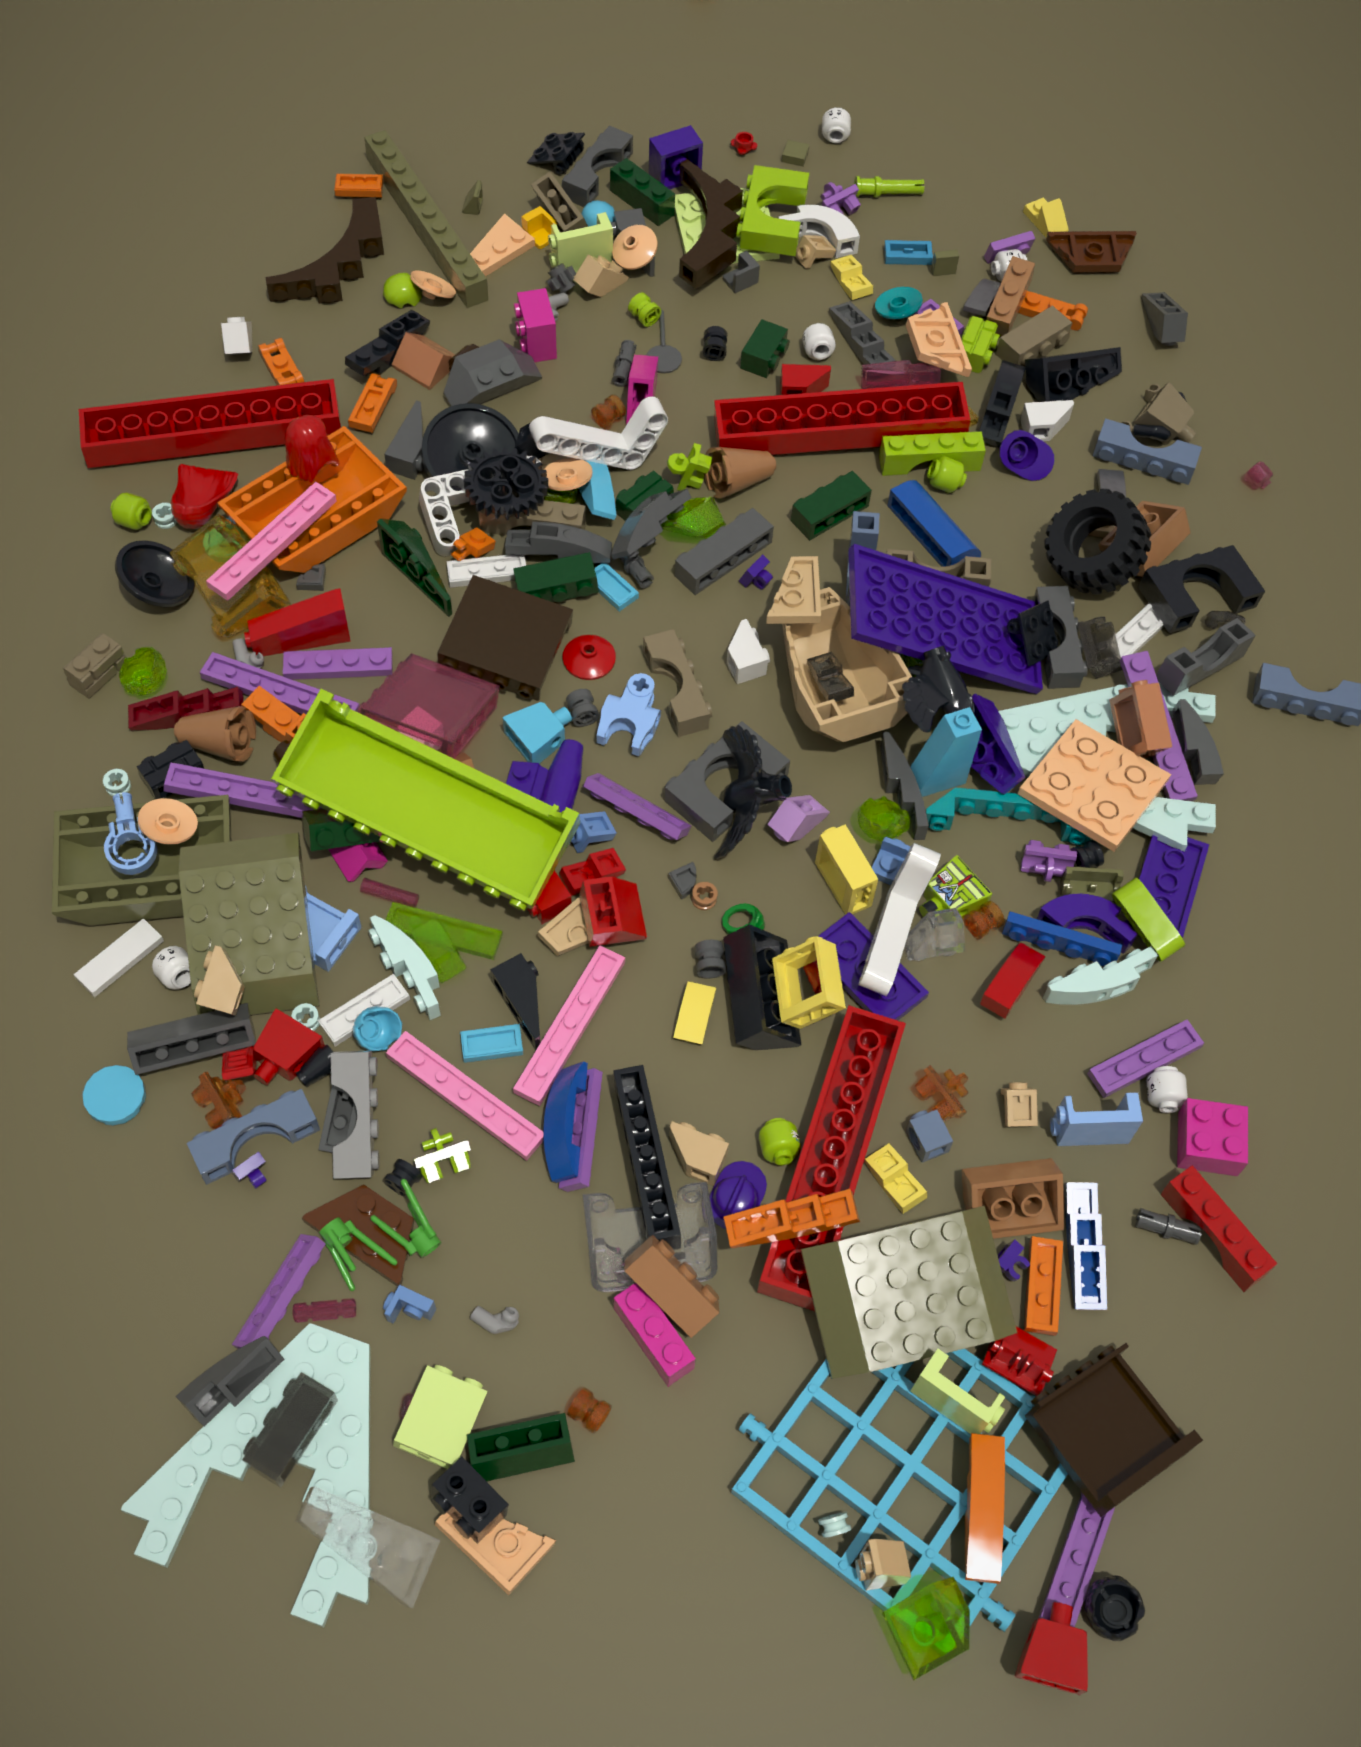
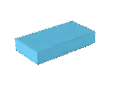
M601 563L595 567L598 593L619 612L639 598V592L607 563Z
M520 1024L460 1031L464 1063L523 1055Z

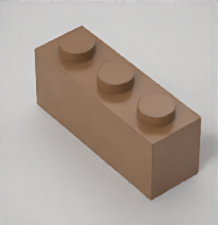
M1012 256L986 319L997 323L996 334H1000L1001 337L1011 331L1034 273L1035 263Z
M652 1235L625 1259L624 1271L692 1338L719 1314V1296L710 1285L706 1284L703 1286L696 1279V1272L687 1262L681 1264L676 1259L673 1248L665 1240L659 1241Z

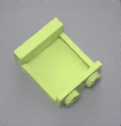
M606 212L597 214V225L559 232L556 224L551 225V234L548 235V241L552 253H549V261L552 268L564 263L565 267L572 265L577 273L587 255L596 258L600 255L609 262L613 260V227Z
M937 1349L910 1392L969 1434H980L983 1430L989 1433L1005 1411L1000 1406L1005 1396L999 1393L989 1407L978 1401L939 1373L949 1356L940 1349Z
M427 1365L396 1434L393 1446L448 1470L460 1458L467 1441V1434H470L488 1391L482 1389L483 1385L474 1379L465 1378L463 1381L453 1377V1372L446 1367L435 1365L432 1368Z

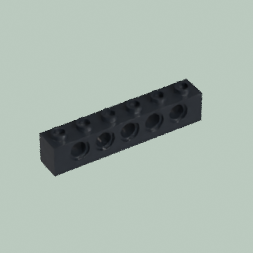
M638 1065L613 1070L614 1087L647 1239L654 1235L659 1241L665 1240L673 1250L680 1249L681 1231L644 1066Z

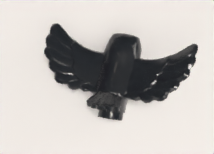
M944 645L924 652L925 660L922 661L923 666L915 665L907 668L910 674L917 676L910 677L908 682L902 684V690L904 691L903 699L906 701L905 710L910 714L911 720L918 725L920 730L926 733L930 732L933 717L940 708L946 714L970 707L973 714L975 713L973 697L968 693L965 682L950 660L951 653L950 651L946 652Z
M740 725L736 727L731 726L729 730H725L723 733V738L731 747L737 761L738 779L724 788L722 802L736 814L733 825L725 841L714 855V859L724 857L728 852H731L742 841L744 836L751 831L752 824L757 817L760 807L777 800L784 801L792 793V784L788 776L763 772L761 749L758 747L757 737L751 735L747 729L744 730Z

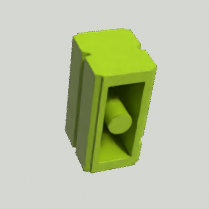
M975 316L970 317L961 340L972 372L980 373L984 364L989 366L993 355L991 348L996 349L1000 334H996L997 323L989 320L983 321L982 318Z

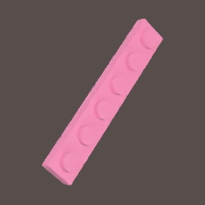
M315 482L206 580L208 588L228 601L337 501L336 495Z
M601 945L598 947L513 1088L514 1094L538 1106L542 1104L556 1077L564 1067L623 968L625 957Z
M405 1031L387 1050L386 1056L388 1059L526 1161L544 1141V1132L408 1032Z

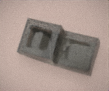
M832 652L807 659L812 676L827 701L834 699L837 702L854 696V687L844 676L842 664Z

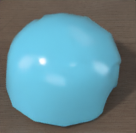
M596 200L586 204L581 214L589 227L597 225V214L606 212L609 221L614 222L615 210L607 202Z
M372 1006L363 1010L357 1016L353 1025V1036L358 1045L368 1051L387 1050L388 1046L397 1040L402 1033V1021L398 1013L390 1008Z

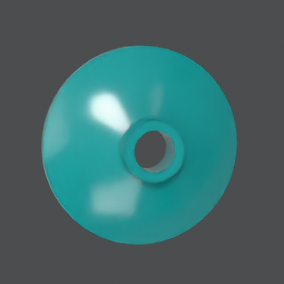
M896 287L885 291L877 298L875 309L884 318L901 319L917 312L923 304V297L915 288Z

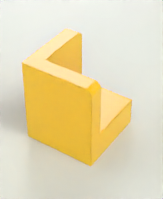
M539 206L524 214L521 218L522 228L535 238V246L538 249H542L549 245L548 235L551 234V225H557V221Z

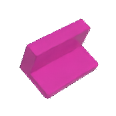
M376 842L328 849L349 882H354L365 868L381 869L388 862Z

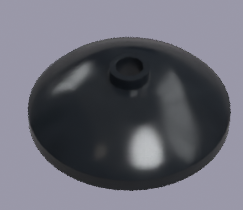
M153 541L131 542L119 551L115 560V572L120 583L131 595L147 604L159 607L176 606L185 602L194 589L195 580L189 564L180 554L163 544Z

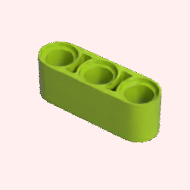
M1138 878L1132 879L1112 893L1113 900L1117 906L1122 908V913L1147 947L1152 946L1157 953L1156 959L1159 962L1164 961L1185 946V942L1179 932Z

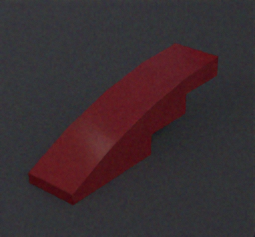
M237 686L213 694L207 688L183 696L177 690L128 705V727L131 731L174 728L181 717L241 706L244 702L243 691Z

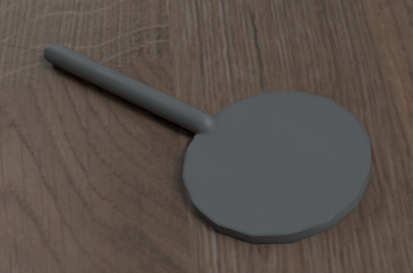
M661 310V345L651 348L646 356H657L658 373L665 374L671 373L680 367L682 356L676 348L666 345L664 311Z

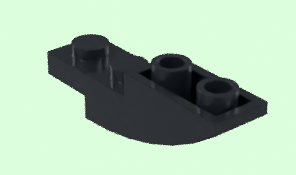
M411 309L379 328V337L345 357V365L363 377L372 371L381 374L392 366L405 332L423 335L430 325V320Z
M1002 360L979 432L982 431L984 443L996 447L1001 446L1026 367Z

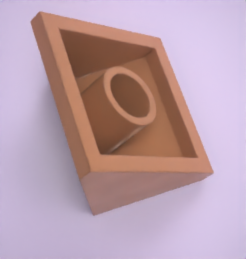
M405 332L392 362V367L430 390L450 372L449 359L455 354L424 335Z

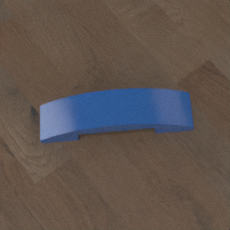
M584 1061L560 1071L547 1099L544 1116V1150L551 1180L555 1183L578 1176L580 1147L572 1144L576 1094L586 1091L588 1063Z

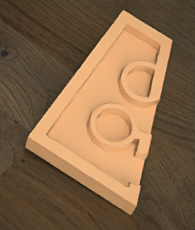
M448 1513L442 1514L435 1521V1526L508 1595L551 1550L556 1540L547 1536L542 1537L529 1531L527 1527L519 1523L513 1524L503 1519L477 1544L471 1537L466 1539L457 1531L454 1525L456 1521Z

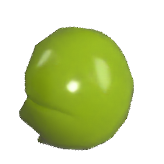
M397 273L385 281L383 296L389 304H394L402 309L407 303L416 306L422 298V290L411 280L410 274Z

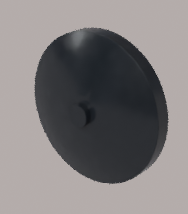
M473 403L448 407L430 421L424 432L421 446L423 466L429 478L467 470L469 463L475 464V457L483 459V452L492 455L495 448L498 453H502L503 448L506 447L508 453H511L519 433L504 415L490 407ZM451 486L455 491L462 490L459 486Z

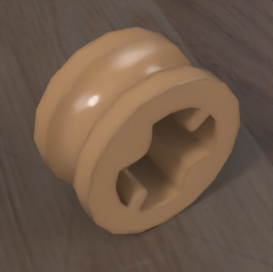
M700 882L692 890L691 901L697 909L709 910L717 902L718 891L713 884ZM706 892L710 894L709 898L705 897L703 900L699 898L700 894L703 895Z

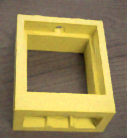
M846 824L838 828L831 827L826 829L819 838L815 864L845 915L849 912L853 915L872 906L878 877Z
M810 937L804 943L785 949L782 954L772 958L782 1023L801 1029L846 1008L836 944L822 937ZM817 960L822 992L802 1001L797 969Z

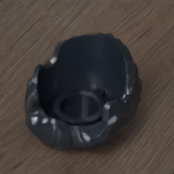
M1114 1575L1096 1580L1089 1587L1085 1596L1084 1606L1088 1620L1101 1636L1112 1641H1122L1136 1634L1139 1626L1138 1622L1145 1615V1606L1139 1591L1126 1579Z

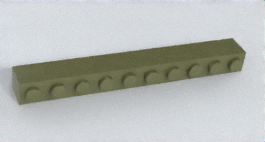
M386 130L364 137L367 160L377 175H383L384 185L450 284L455 288L456 293L465 306L469 308L488 301L487 278Z

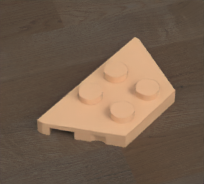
M948 302L942 303L937 310L933 311L930 308L923 311L922 314H916L907 319L906 328L917 360L965 377L970 376L972 368Z

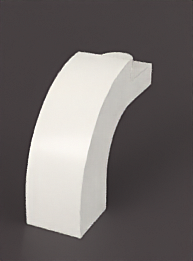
M819 205L797 206V213L778 217V219L801 222L799 237L804 235L824 236L836 249L835 258L858 253L860 235L855 225L845 215L834 209Z

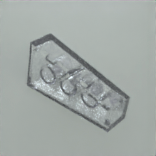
M310 1487L295 1521L405 1607L413 1608L440 1540L320 1488Z

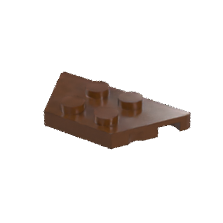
M1136 231L1048 232L1046 241L1073 272H1120L1137 233Z
M363 1184L306 1213L302 1217L303 1222L317 1232H320L325 1225L338 1217L341 1218L344 1224L351 1220L358 1230L397 1260V1264L392 1265L353 1234H350L353 1240L345 1247V1250L395 1286L402 1285L403 1271L408 1252L405 1247L379 1228L370 1218L372 1215L377 1216L407 1241H410L409 1235L413 1232L414 1218Z

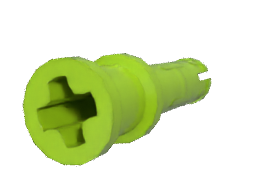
M855 176L854 184L859 189L856 197L860 195H873L874 198H877L881 194L923 195L924 186H922L924 185V179L882 180L879 176H874V178Z

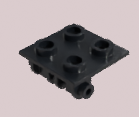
M585 132L551 133L547 135L544 142L533 152L532 157L527 163H553L554 171L557 174L566 173L570 165L573 164L584 150V142L581 139L584 137Z
M1049 600L1019 613L1017 618L1009 620L1007 624L1008 632L1022 634L1028 666L1047 658L1049 651L1058 648V639L1054 631L1053 613L1050 609Z

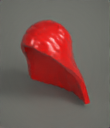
M180 464L178 466V484L171 499V512L177 523L184 528L195 530L206 526L218 507L217 502L226 498L232 491L238 473Z

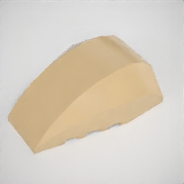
M830 587L821 589V623L782 624L796 711L805 725L812 731L838 742H846L894 727L908 713L905 710L906 701L903 699L904 691L902 690V684L908 682L909 678L912 677L897 652L851 639L850 606ZM831 660L850 696L839 700H829L821 688L811 665Z

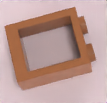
M1147 680L1131 683V687L1119 690L1118 695L1109 699L1118 744L1144 759H1148L1173 747L1159 683L1148 684Z

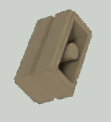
M101 633L72 659L63 670L70 686L85 697L90 698L128 662L123 655L122 647L113 639Z

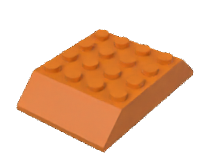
M345 426L327 436L336 452L339 466L325 465L312 483L301 481L298 476L293 477L289 473L285 461L217 502L218 506L252 540L315 482L336 495L337 501L271 561L279 570L302 573L312 569V566L320 564L377 528V521L379 519H390L407 491V487Z

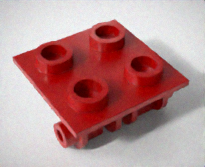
M1016 1326L1017 1333L990 1342L982 1365L1037 1396L1043 1392L1045 1383H1048L1053 1376L1054 1371L1050 1369L1057 1349Z

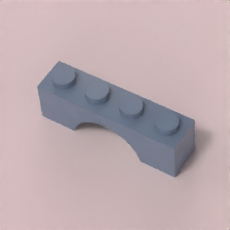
M1105 418L1093 457L1189 485L1202 447L1177 440L1174 444L1165 448H1151L1141 444L1133 437L1129 425Z
M1262 663L1255 677L1253 704L1262 705L1266 708L1281 709L1294 714L1299 713L1313 716L1318 719L1341 722L1345 725H1360V683L1343 680L1337 688L1331 691L1316 692L1301 686L1292 676L1290 668Z
M299 1089L282 1094L278 1100L268 1105L256 1106L245 1116L231 1118L225 1121L221 1127L211 1132L199 1133L187 1145L204 1182L208 1185L232 1172L235 1168L239 1150L253 1137L262 1134H276L286 1138L293 1144L320 1131V1127L303 1090Z

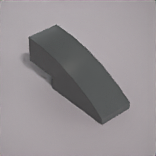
M1180 699L1172 710L1174 726L1184 758L1191 761L1194 785L1216 784L1224 772L1215 742L1194 708L1186 699Z
M262 1336L214 1364L175 1397L205 1427L229 1403L236 1407L285 1359L268 1338Z

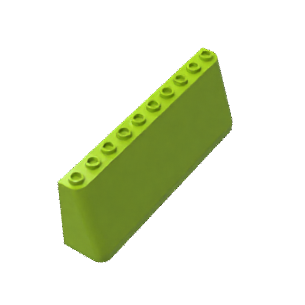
M320 689L271 778L278 785L276 790L292 798L293 794L302 798V803L314 810H318L321 807L329 811L327 815L338 822L343 823L344 820H348L354 823L353 828L365 835H369L372 832L380 836L379 841L387 846L395 848L397 844L406 849L405 853L408 856L419 861L423 857L432 862L431 866L443 873H447L450 870L458 874L457 879L467 885L472 886L474 883H477L484 887L483 892L497 899L501 895L510 900L509 904L521 911H525L526 908L533 909L581 824L580 814L568 807L560 812L559 806L555 804L551 806L366 717L350 709L348 704L344 702L341 704L333 700L334 694Z

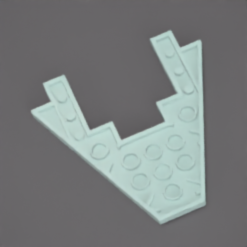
M1159 683L1171 718H1173L1172 710L1180 699H1186L1203 722L1213 723L1215 719V695L1188 692V687L1173 696ZM1128 684L999 711L1009 732L1024 775L1026 777L1030 776L1075 719L1106 736V731L1116 732L1109 699L1118 695L1119 690L1128 688ZM1156 797L1133 828L1150 837L1155 835L1158 837L1157 840L1185 852L1187 847V830L1205 833L1214 832L1216 828V804Z
M309 1323L279 1352L285 1360L236 1407L229 1403L205 1427L203 1426L122 1505L121 1511L148 1522L134 1555L168 1568L212 1470L243 1481L256 1450L314 1470L315 1472L302 1502L305 1505L332 1514L293 1606L291 1615L324 1628L338 1594L368 1605L370 1600L371 1348L367 1343Z

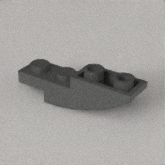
M680 490L669 495L664 491L651 495L641 502L627 518L617 536L611 553L613 559L624 557L625 560L630 559L639 553L638 549L641 546L646 547L656 541L655 536L663 531L660 524L668 520L667 515L679 512L684 508L683 504L691 499L688 490Z
M532 521L531 530H507L505 551L506 554L558 555V559L590 552L593 563L600 564L611 562L612 542L577 527Z

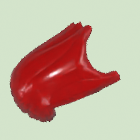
M304 415L290 422L285 431L286 465L293 477L298 476L301 481L312 483L325 465L339 466V460L327 437L326 427L321 418L313 415Z

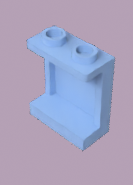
M306 888L314 963L329 972L362 928L359 914L350 909L343 913L310 895Z
M1126 1093L1116 1111L1075 1112L1072 1097L1064 1096L1060 1106L1056 1108L1054 1117L1050 1119L1051 1135L1056 1136L1057 1146L1129 1144L1143 1122L1138 1093Z

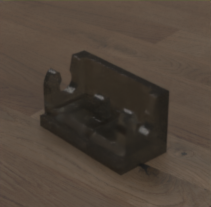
M1105 617L1078 622L1087 667L1095 679L1123 670L1120 663L1121 656L1112 622L1105 623Z

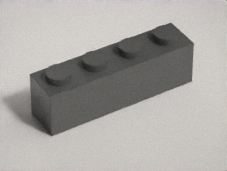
M754 508L746 513L739 514L727 526L720 527L715 534L701 540L696 547L680 554L675 560V577L694 595H697L771 544L774 526Z
M248 1003L239 1005L236 1016L216 1010L127 1032V1050L135 1075L253 1046L256 1043L255 1028Z

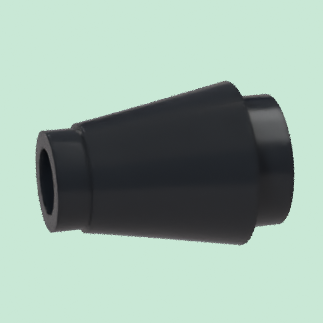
M328 1044L322 1048L318 1047L300 1070L295 1073L306 1087L331 1074V1053L333 1050Z

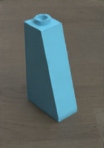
M970 707L944 715L910 766L922 797L966 784L982 731Z

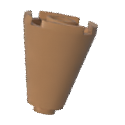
M712 447L705 454L711 456L712 461L707 474L705 473L704 478L708 489L715 491L716 495H713L715 498H726L773 475L776 469V460L768 451Z
M236 706L181 717L175 724L174 735L179 743L187 740L192 748L235 762H244L250 757L254 749L249 746L251 739H256V724L251 711L245 710L246 707Z

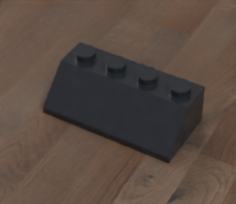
M750 924L723 937L736 1044L753 1050L801 1046L799 1028L781 1022L772 958L788 949L787 940Z

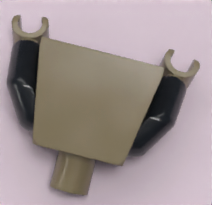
M1170 382L1162 388L1159 384L1155 383L1150 386V389L1145 390L1144 399L1148 404L1134 421L1135 426H1132V423L1128 420L1121 422L1130 426V431L1134 434V437L1151 438L1163 444H1167L1176 436L1188 443L1196 435V432L1187 425L1194 411L1187 403L1184 394L1178 392Z

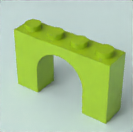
M754 165L753 175L748 174L746 189H749V191L745 190L743 205H746V207H742L740 213V221L743 224L738 223L736 238H741L740 249L796 256L801 222L773 218L763 213L760 209L769 204L805 205L809 182L808 172Z

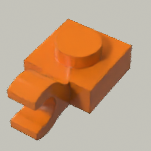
M476 527L459 536V539L454 541L453 545L458 549L452 552L451 556L458 561H462L470 554L478 558L493 550L496 541Z

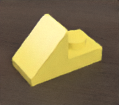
M1043 197L1024 206L1023 213L1045 237H1047L1048 232L1069 231L1060 198L1047 202Z

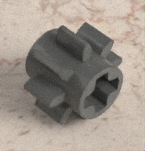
M561 263L548 272L550 278L546 282L552 291L558 289L560 293H563L576 285L573 280L575 279L576 272L572 265L565 267L564 263Z

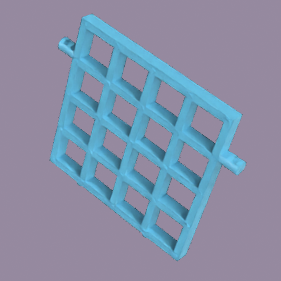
M961 1349L945 1353L950 1359L968 1371L959 1387L968 1393L977 1379H979L997 1393L1004 1395L1005 1399L1019 1408L1001 1435L1005 1437V1471L1039 1495L1015 1532L1005 1525L1003 1527V1545L1006 1547L1002 1551V1577L1068 1473L1059 1463L1047 1481L1006 1451L1026 1421L1025 1415L1034 1407L1031 1400L1036 1396H1030L1005 1377L982 1365L983 1361L968 1350ZM825 1359L773 1433L765 1428L766 1425L763 1422L758 1423L755 1420L756 1417L751 1413L746 1417L739 1431L743 1434L748 1433L752 1441L755 1442L757 1440L763 1447L734 1485L731 1493L946 1660L951 1657L980 1611L988 1616L987 1620L991 1623L995 1621L999 1624L998 1628L1005 1632L1016 1614L1011 1610L1006 1611L1001 1602L998 1601L996 1603L989 1598L997 1584L982 1582L980 1585L976 1581L965 1580V1573L938 1553L962 1516H965L967 1510V1488L962 1494L921 1463L945 1427L968 1444L971 1434L910 1392L914 1383L907 1379L905 1375L915 1361L897 1365L895 1369L889 1367L871 1372L885 1383L863 1415L859 1417L821 1389L830 1376L827 1359ZM894 1390L935 1419L912 1455L871 1426V1423ZM811 1401L851 1430L826 1467L786 1438ZM860 1439H863L902 1469L877 1506L836 1476V1473ZM776 1450L816 1480L790 1518L749 1488ZM911 1476L954 1507L929 1545L886 1514ZM826 1488L867 1519L841 1558L800 1527ZM877 1527L895 1541H904L905 1548L919 1558L910 1572L911 1578L900 1587L894 1598L881 1588L866 1591L864 1581H859L856 1569L851 1566ZM929 1567L972 1598L947 1638H944L903 1606Z

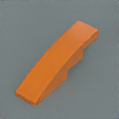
M851 1189L823 1197L815 1194L791 1202H786L783 1199L724 1216L731 1248L797 1238L860 1222Z
M971 1433L969 1438V1473L967 1475V1510L965 1512V1580L996 1584L1001 1582L1005 1495V1437Z

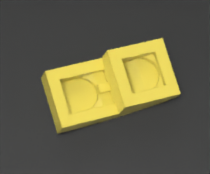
M852 255L830 261L831 268L838 282L851 300L873 294V285L862 274V265Z
M687 982L673 1038L703 1045L716 993L715 987Z
M889 1143L865 1158L867 1167L902 1214L927 1198V1191L908 1171V1163Z

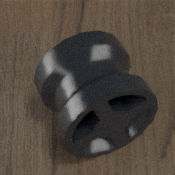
M1095 840L1085 842L1082 847L1075 846L1070 849L1071 851H1077L1074 867L1090 868L1093 866L1097 868L1104 864L1102 849Z
M397 1159L394 1163V1170L392 1173L386 1174L383 1182L397 1194L407 1197L401 1180L406 1179L411 1188L423 1176L412 1164L405 1160Z

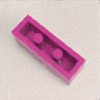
M634 1283L614 1297L615 1312L667 1387L694 1369L696 1358L660 1307L637 1283Z

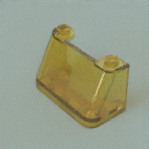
M217 514L173 549L170 554L175 561L173 563L175 569L182 576L188 575L194 579L214 611L215 615L212 616L213 623L211 624L213 630L220 637L230 638L247 630L248 620L287 607L291 603L267 565L228 601L208 588L206 580L251 541L235 523Z

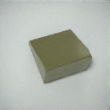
M477 180L466 195L462 213L474 215L480 213L483 202L482 182L480 180Z

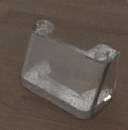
M707 1182L690 1183L677 1191L676 1203H674L681 1231V1248L674 1250V1256L681 1264L687 1262L696 1272V1279L699 1282H704L713 1278L717 1273V1233ZM583 1194L592 1286L601 1292L626 1290L636 1282L624 1271L625 1259L647 1240L641 1208L615 1209L614 1200L608 1194Z

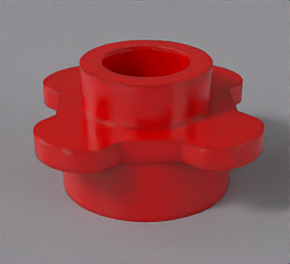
M740 132L736 135L735 139L731 140V146L735 147L739 154L744 155L750 150L757 149V143L753 142V135L748 132Z

